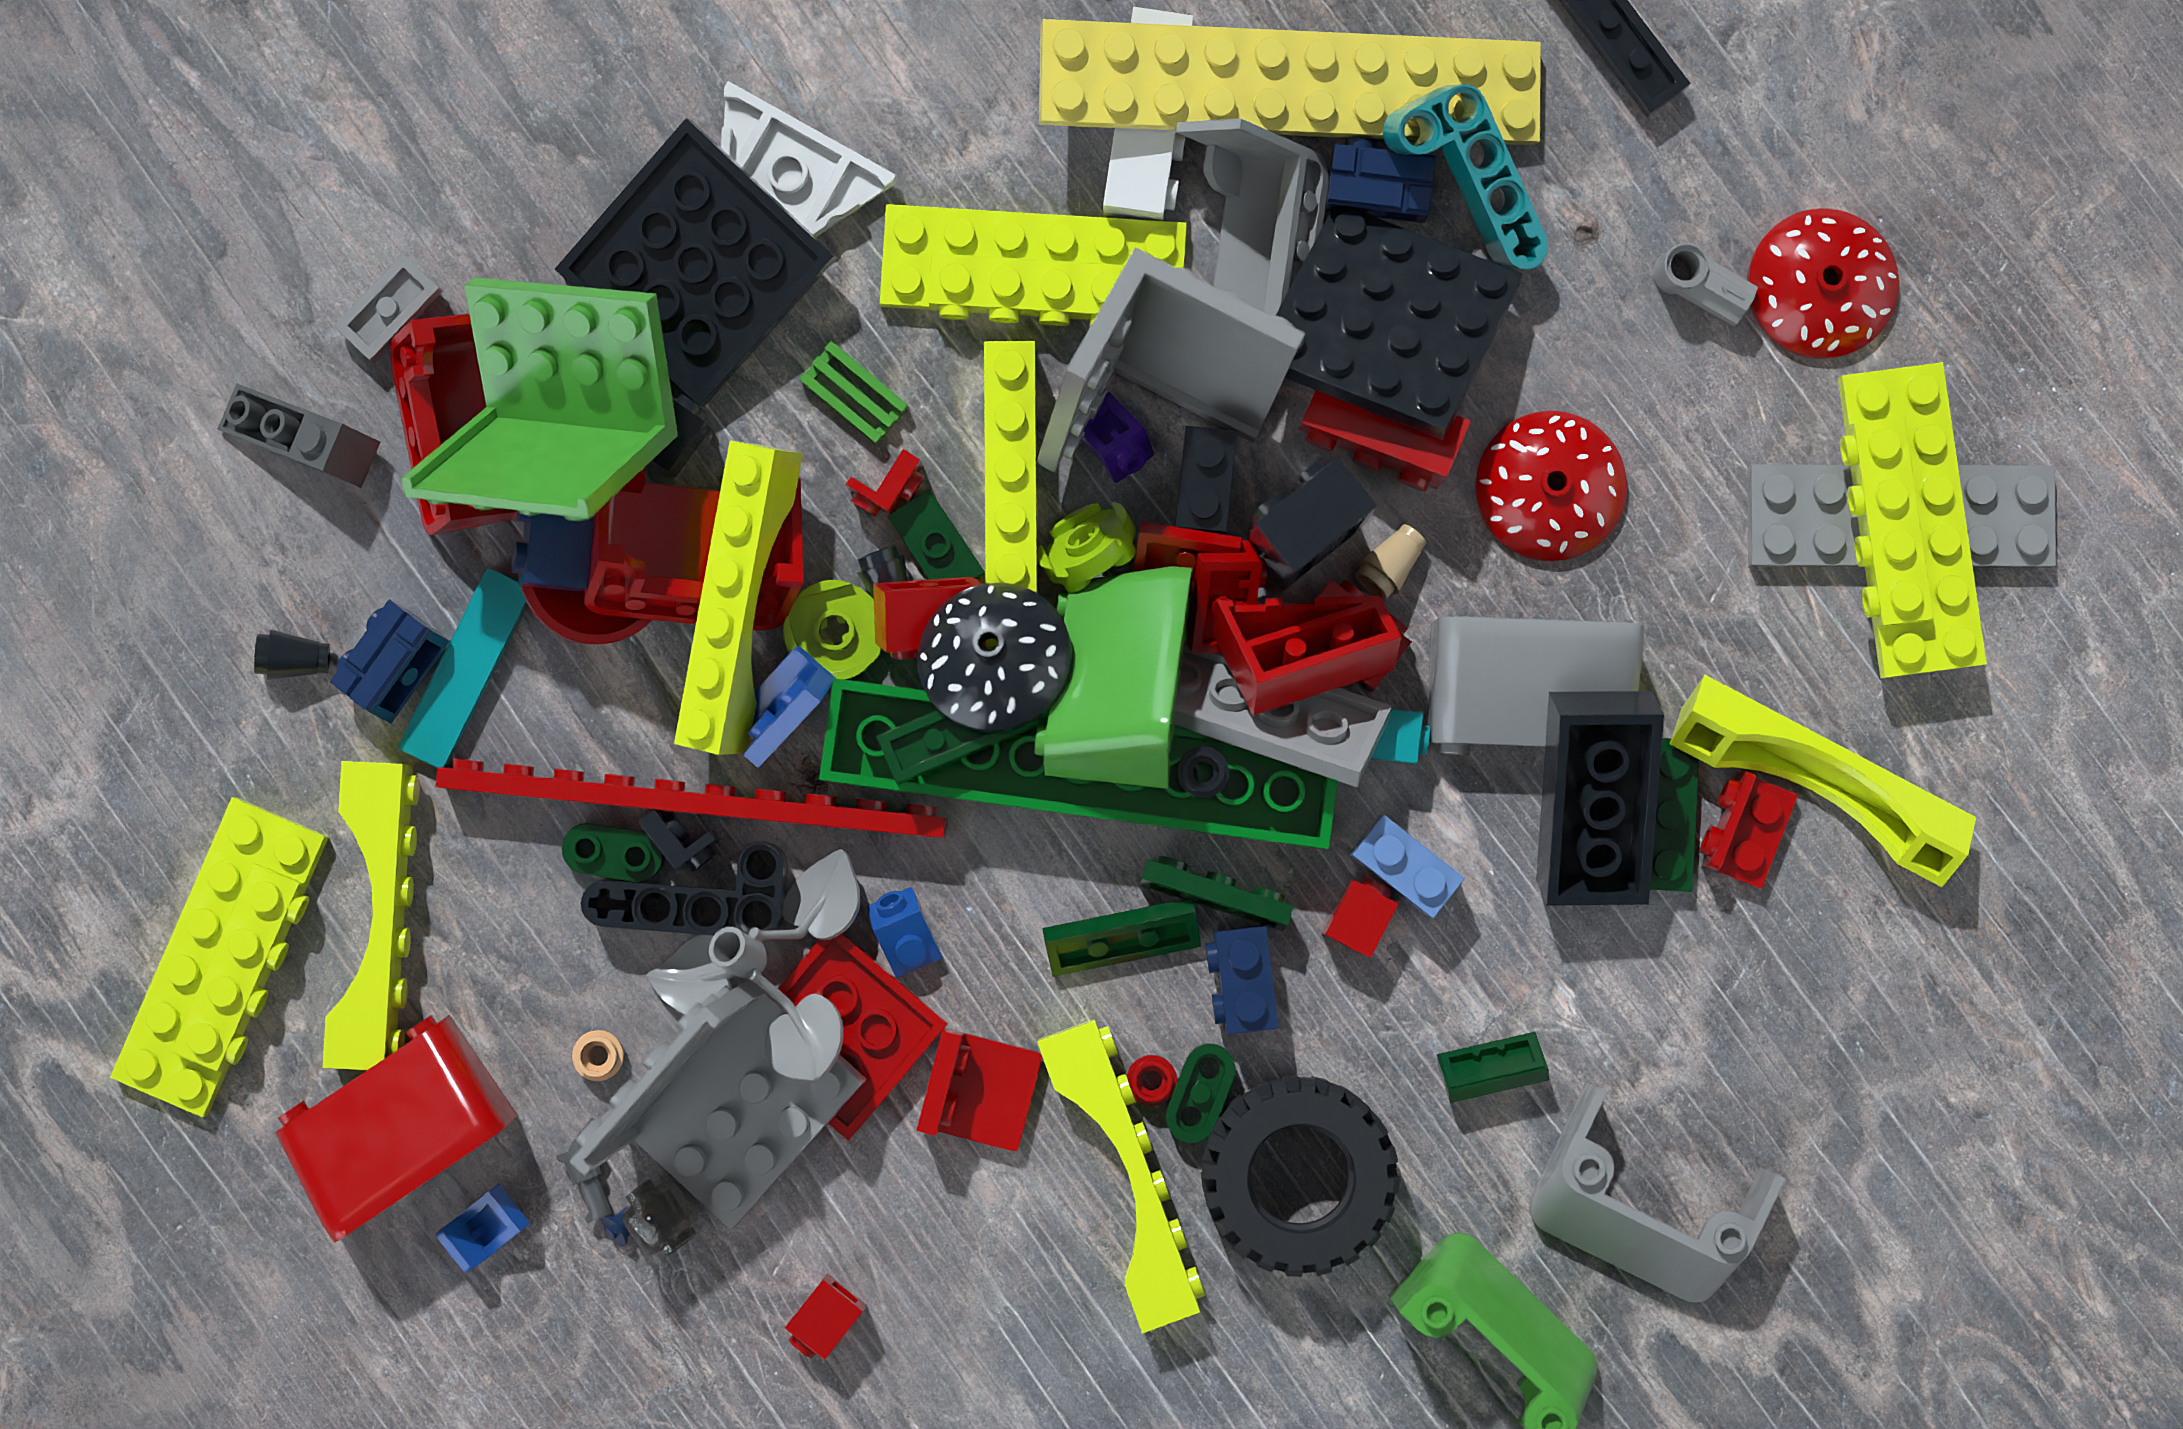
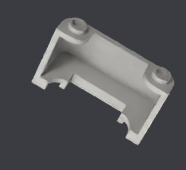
M1459 616L1437 618L1431 623L1427 724L1430 725L1429 744H1439V754L1470 755V745L1481 744L1545 747L1549 692L1639 691L1644 646V624Z

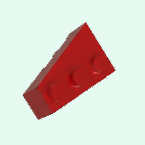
M1315 390L1298 430L1308 433L1305 440L1318 448L1333 452L1335 446L1354 453L1352 461L1376 472H1379L1381 467L1384 466L1400 473L1399 482L1413 489L1426 492L1428 486L1437 489L1447 478L1471 420L1456 415L1444 440H1440Z
M1381 596L1315 597L1314 603L1283 604L1282 598L1266 599L1263 605H1234L1233 600H1217L1212 632L1252 716L1394 670L1401 642V635Z

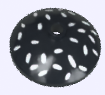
M987 583L973 586L955 594L936 610L922 633L918 647L917 664L922 686L929 700L942 715L966 729L998 733L1015 730L1030 724L1044 715L1056 703L1067 685L1071 673L1073 654L1066 625L1058 611L1045 598L1023 586L1009 583ZM995 639L999 641L998 646L993 651L986 652L981 650V646L986 640Z

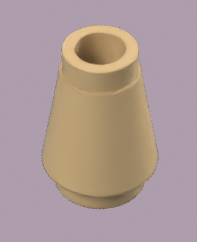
M1403 524L1398 531L1394 532L1359 561L1360 569L1355 573L1356 580L1366 591L1373 596H1381L1382 600H1386L1391 594H1398L1422 548L1426 545V540L1417 530Z

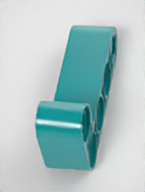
M1466 84L1443 86L1395 110L1387 117L1383 126V137L1386 145L1395 153L1419 155L1429 153L1441 147L1487 251L1496 264L1507 268L1528 270L1537 267L1544 261L1548 252L1547 236L1486 99L1479 89ZM1455 95L1462 100L1464 106L1463 114L1457 122L1453 120L1449 113V102ZM1411 118L1415 119L1420 127V137L1413 145L1408 142L1404 133L1405 125ZM1476 141L1481 144L1484 150V160L1477 168L1472 164L1469 156L1470 149ZM1496 188L1501 189L1505 198L1504 206L1498 213L1494 212L1490 203L1491 195ZM1505 224L1507 229H1502L1501 225ZM1517 237L1522 238L1523 244H1521L1517 248L1518 255H1515L1513 252V248H1515L1519 244V240Z

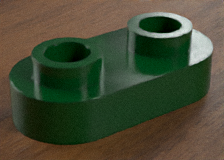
M583 823L571 828L562 842L564 861L572 870L582 874L631 882H644L654 878L661 871L665 856L647 833ZM584 839H590L595 845V852L590 858L582 857L578 850L580 842ZM634 847H640L645 853V861L638 867L633 866L628 860V854Z
M1214 1043L1200 1044L1193 1048L1185 1059L1166 1109L1167 1126L1173 1136L1180 1141L1186 1143L1203 1141L1210 1136L1212 1128L1220 1116L1235 1076L1234 1060L1224 1047ZM1206 1059H1213L1219 1065L1218 1073L1212 1078L1202 1076L1199 1071L1200 1064ZM1192 1106L1200 1111L1201 1118L1198 1123L1187 1125L1182 1121L1181 1114L1185 1108Z

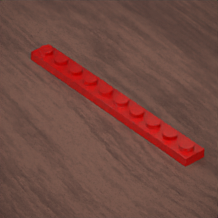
M454 759L453 769L437 767L436 788L946 838L948 818L936 817L937 807L907 804L905 814L886 812L887 802L857 799L855 809L836 807L837 797L806 794L804 804L785 802L786 792L756 789L754 799L735 797L736 787L705 784L704 793L684 792L685 782L655 779L653 789L634 787L635 777L605 774L603 784L584 782L585 772L554 769L553 778L534 777L535 767L504 764L503 774L483 772L484 762Z

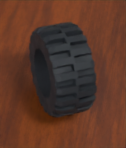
M1288 1075L1282 1076L1281 1079L1269 1082L1265 1080L1253 1085V1089L1243 1095L1239 1094L1229 1103L1230 1106L1222 1116H1219L1213 1126L1208 1142H1205L1202 1155L1201 1180L1206 1205L1214 1225L1221 1236H1224L1231 1244L1234 1251L1243 1258L1247 1257L1254 1261L1257 1267L1271 1273L1273 1270L1285 1272L1286 1276L1302 1277L1303 1273L1316 1272L1317 1276L1332 1273V1268L1342 1263H1345L1346 1266L1350 1265L1360 1258L1358 1254L1368 1245L1372 1248L1380 1239L1381 1234L1379 1232L1386 1221L1390 1223L1395 1210L1393 1201L1395 1193H1399L1400 1177L1397 1175L1396 1167L1398 1158L1395 1147L1388 1136L1389 1132L1381 1119L1365 1102L1353 1092L1341 1085L1331 1083L1327 1079L1314 1076L1309 1078ZM1297 1126L1317 1129L1332 1138L1340 1147L1347 1164V1184L1339 1203L1327 1215L1306 1223L1287 1222L1270 1214L1257 1200L1251 1182L1252 1163L1260 1146L1276 1132Z

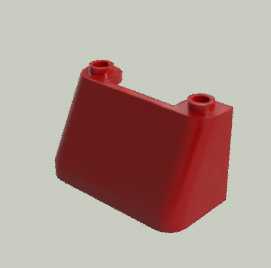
M470 314L410 320L390 342V365L411 469L486 408ZM417 498L422 524L428 535L455 532L516 519V510L493 508L480 510L470 504L453 502L432 504L427 499Z
M644 468L637 473L594 515L588 589L584 590V605L588 610L610 616L696 624L720 491L646 483V469ZM798 478L794 504L779 530L763 573L753 624V630L765 631L781 626L785 622L786 617H788L803 585L801 478Z
M430 1015L406 1031L411 1041L310 1109L303 1100L278 1117L283 1127L275 1131V1134L322 1226L334 1243L505 1129L518 1115L450 1015L438 1023Z

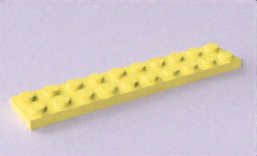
M1042 19L1040 24L1039 125L1176 131L1177 122L1244 119L1278 135L1384 139V123L1387 117L1395 110L1437 88L1447 85L1466 84L1479 89L1485 97L1505 144L1534 146L1540 142L1541 42ZM1455 95L1449 102V113L1453 120L1457 122L1463 114L1464 106L1462 100ZM1413 118L1408 120L1405 125L1404 133L1407 140L1417 141L1420 137L1419 124Z

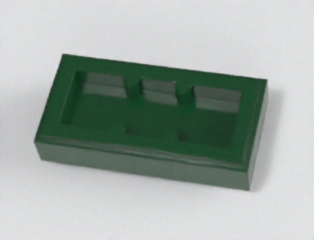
M927 489L887 516L929 580L973 577L977 580L985 574V571L930 489Z
M1536 1032L1436 1054L1438 1067L1450 1103L1550 1080L1548 1066Z

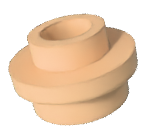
M594 1030L578 1039L573 1049L572 1059L576 1070L581 1076L591 1081H604L617 1074L622 1067L624 1049L619 1039L612 1033L604 1030ZM595 1046L604 1047L608 1053L607 1061L603 1065H597L591 1059V1050Z

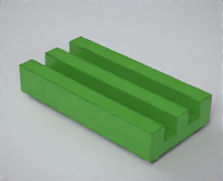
M832 341L825 347V351L821 356H817L812 362L810 369L799 378L801 383L876 445L909 408L906 402ZM835 358L894 407L893 410L887 414L828 364ZM823 373L877 418L881 424L875 430L817 382L816 378Z

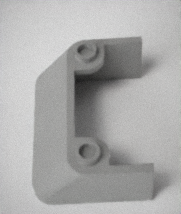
M1244 119L1177 122L1176 133L1207 145L1206 156L1203 161L1204 175L1209 185L1215 191L1226 195L1213 287L1223 292L1235 293L1243 298L1248 305L1270 316H1275L1323 227L1329 184V171L1325 159L1320 153Z
M1586 1082L1531 1195L1529 1213L1533 1222L1543 1231L1683 1300L1697 1303L1709 1299L1752 1251L1786 1178L1759 1167L1738 1213L1729 1210L1714 1213L1705 1221L1697 1239L1605 1195L1614 1174L1613 1160L1606 1149L1586 1139V1136L1608 1091Z

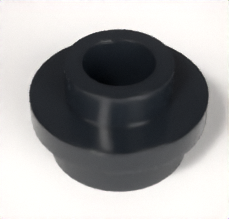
M1207 746L1195 747L1186 752L1181 758L1177 768L1178 781L1181 787L1194 797H1212L1218 794L1228 781V763L1225 757L1214 748ZM1204 762L1212 767L1213 776L1209 781L1199 782L1194 778L1193 768L1196 764Z

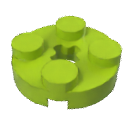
M1111 502L1114 509L1102 510L1098 503L1090 504L1070 513L1053 526L1049 531L1053 540L1046 550L1042 544H1040L1037 550L1038 563L1052 582L1062 584L1068 592H1077L1085 588L1092 578L1100 575L1112 566L1124 565L1134 557L1136 547L1132 542L1136 535V527L1121 504Z
M826 580L807 587L796 598L797 600L785 619L783 629L785 645L789 653L796 646H799L833 676L844 680H851L862 675L880 658L882 649L875 644L874 599L862 588L842 580ZM831 617H837L840 624L848 623L849 632L843 635V643L839 645H834L831 639H823L821 636V630L828 628L827 619Z

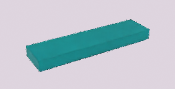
M488 567L486 568L397 747L398 749L436 768L448 767L528 606L519 582Z

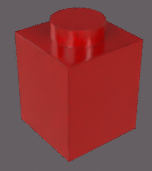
M1368 876L1364 877L1361 884L1355 880H1349L1322 934L1365 957L1371 958L1399 905L1388 898L1392 889Z
M827 1273L785 1326V1329L792 1334L788 1340L805 1356L812 1359L817 1354L825 1360L862 1314L867 1304Z

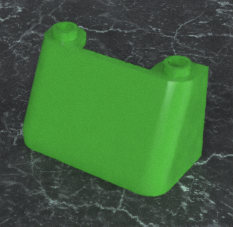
M1170 566L1092 578L1085 588L1077 592L1060 590L1057 611L1068 630L1073 656L1067 685L1059 699L1050 708L1047 725L1039 724L1037 728L1035 755L1044 756L1045 775L1168 789L1171 771L1169 752L1174 736V716L1184 645L1185 641H1187L1193 596V568Z
M1459 1232L1444 1237L1388 1295L1399 1313L1418 1331L1426 1336L1435 1338L1447 1336L1465 1319L1469 1320L1524 1374L1516 1383L1523 1393L1525 1401L1524 1412L1517 1419L1519 1424L1525 1429H1577L1597 1375L1598 1366L1594 1354L1475 1238L1469 1234Z

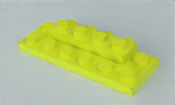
M886 204L879 304L881 307L936 310L939 311L940 318L950 320L969 319V313L989 314L990 321L999 323L1019 322V316L1039 317V323L1043 325L1068 326L1070 319L1090 320L1089 326L1091 327L1135 247L1175 268H1184L1187 223Z
M1943 362L1840 376L1838 378L1846 434V436H1842L1840 439V453L1844 466H1850L1853 486L1848 487L1847 502L1851 516L1858 517L1860 537L1855 538L1854 550L1858 566L1865 567L1867 587L1862 589V606L1865 616L1867 618L1872 617L1880 678L1987 664Z
M231 798L110 1078L200 1117L209 1115L230 1064L236 1065L245 1052L248 1037L243 1034L250 1018H257L265 1006L269 991L264 989L270 972L271 970L277 971L287 955L289 944L284 942L289 928L292 923L296 925L300 922L307 909L309 897L304 894L329 836L242 799Z

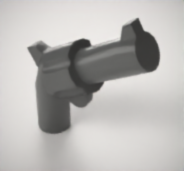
M593 1117L588 1121V1123L584 1126V1128L580 1131L576 1138L594 1120ZM575 1138L569 1151L556 1157L559 1162L565 1164L572 1184L579 1185L589 1210L585 1220L586 1223H590L612 1212L597 1176L602 1173L600 1167H596L584 1176L569 1162L581 1148L575 1142Z

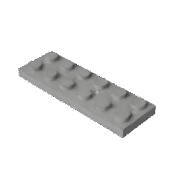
M1751 464L1748 466V567H1859L1854 550L1855 538L1860 537L1858 517L1851 516L1847 502L1848 487L1853 486L1850 466ZM1958 465L1973 568L2055 567V465Z
M1185 641L1174 725L1357 787L1388 724L1392 706L1336 688L1252 716L1223 654H1191L1187 641Z

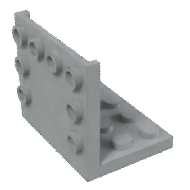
M1135 247L1066 370L1036 464L1055 472L1063 456L1070 460L1074 457L1084 437V428L1089 419L1094 420L1107 393L1105 390L1114 372L1227 430H1236L1237 435L1254 443L1305 333L1294 328L1289 321L1282 317L1270 316L1248 305L1237 294L1223 292L1201 281L1193 272L1184 268H1175Z
M750 979L732 990L725 985L716 995L712 993L701 1004L697 1002L681 1018L676 1026L683 1032L671 1046L663 1041L653 1050L642 1064L649 1071L637 1084L630 1079L616 1092L609 1101L612 1108L600 1119L595 1118L576 1138L575 1142L581 1148L569 1162L585 1176L628 1144L635 1141L732 1230L867 1079L840 1054L831 1070L824 1078L819 1079L817 1082L790 1079L778 1073L772 1068L766 1058L764 1043L769 1026L776 1018L787 1014V1011Z

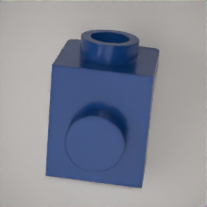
M912 887L902 891L888 892L867 907L875 936L896 978L943 958Z
M497 1184L457 1218L441 1228L436 1233V1237L446 1248L449 1256L456 1261L465 1273H469L526 1228L530 1222L501 1185Z

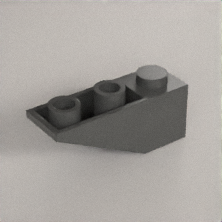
M236 384L217 430L360 488H362L381 443L342 423L240 384Z

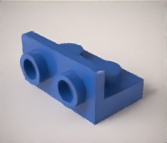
M796 646L754 691L757 703L753 725L747 732L754 739L743 755L758 768L822 701L833 683V678H836L801 647Z

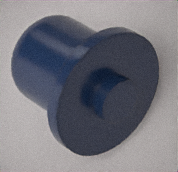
M630 1206L625 1207L613 1217L607 1215L602 1218V1224L607 1235L621 1247L628 1243L627 1237L635 1232L634 1227L641 1228L643 1223L639 1212ZM634 1222L638 1223V1225H634L630 1231V1225Z

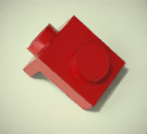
M903 449L877 491L850 476L845 484L848 490L854 493L850 501L874 517L877 516L880 510L890 515L896 510L902 499L910 502L925 479V476L919 473L923 467L921 460Z

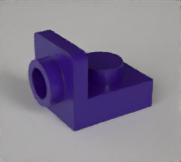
M1108 392L1094 420L1089 419L1083 432L1085 434L1082 441L1103 462L1109 477L1115 483H1118L1128 475L1139 471L1146 461L1153 457L1154 451L1144 427Z

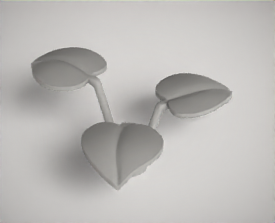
M842 849L830 853L808 868L791 886L785 897L783 917L786 922L797 927L796 929L761 931L754 927L750 930L749 934H746L735 927H725L714 936H697L683 944L659 967L650 971L646 975L648 981L668 1005L686 1014L697 1002L701 1004L712 993L716 995L725 985L732 990L729 979L736 976L750 979L787 1011V1014L779 1016L772 1022L766 1033L764 1043L765 1055L772 1068L778 1073L795 1080L817 1082L819 1079L824 1078L834 1066L842 1047L843 1023L840 1013L830 1000L819 994L808 995L795 1007L788 997L761 975L767 963L766 950L762 941L802 939L808 931L819 940H830L845 932L855 920L860 907V889L849 855Z

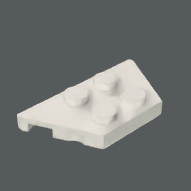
M729 81L724 87L725 112L721 148L815 237L894 186L897 181V176L894 173Z

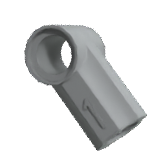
M1690 242L1680 243L1661 254L1653 267V279L1657 287L1663 292L1671 295H1680L1731 326L1737 325L1742 316L1747 312L1758 289L1754 284L1709 259L1703 249ZM1673 257L1682 258L1688 263L1691 272L1688 281L1680 280L1673 275L1671 271Z

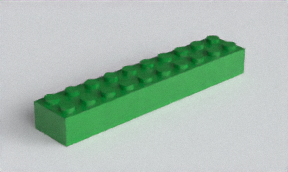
M833 678L819 776L821 781L1316 849H1329L1337 780L1174 725V736L1169 752L1171 771L1168 789L1047 776L1044 770V756L1035 755L1038 726L897 785L876 736L937 711V709L929 700L925 690ZM1049 710L1038 718L1040 724L1047 725ZM1207 746L1214 748L1225 757L1228 763V781L1225 787L1212 797H1194L1188 794L1178 781V764L1183 755L1195 747ZM1204 762L1196 764L1193 768L1194 778L1199 782L1209 781L1213 776L1212 767Z

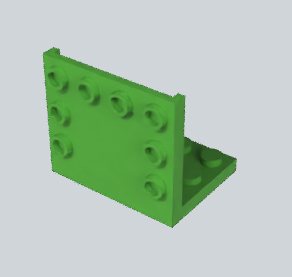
M474 277L464 287L486 408L401 478L405 497L427 499L432 504H446L449 502L470 504L480 510L504 508L518 510L523 515L546 513L563 515L566 519L572 521L589 519L678 436L657 296L654 293Z

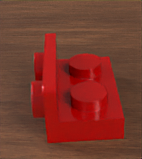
M1141 521L1133 572L1170 566L1193 568L1194 588L1198 553H1240L1242 537Z
M1249 540L1241 541L1240 553H1198L1187 646L1191 654L1222 653L1212 634L1217 600H1233L1234 605H1259L1257 603L1259 588H1264L1266 585L1267 566L1265 559L1258 555Z
M1747 771L1737 773L1735 780L1728 778L1718 800V806L1724 809L1717 827L1713 825L1708 827L1700 846L1699 853L1705 855L1702 867L1754 888L1762 889L1798 794L1756 778L1755 774Z

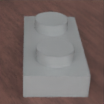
M402 254L336 322L334 327L365 357L375 363L390 347L392 338L410 320L417 319L443 290L406 255Z

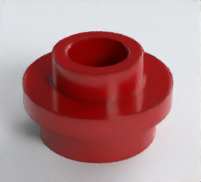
M1145 1055L1138 1058L1131 1064L1127 1072V1079L1135 1100L1147 1106H1157L1165 1103L1171 1098L1177 1084V1075L1174 1067L1168 1060L1158 1055ZM1150 1070L1158 1072L1161 1076V1084L1153 1090L1145 1088L1141 1081L1143 1074Z

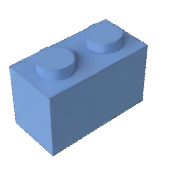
M1384 814L1377 817L1348 854L1427 918H1434L1465 879Z

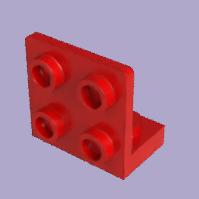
M944 1028L938 1044L916 1131L933 1136L941 1132L990 1146L1017 1151L1038 1076L1042 1054L1034 1050Z

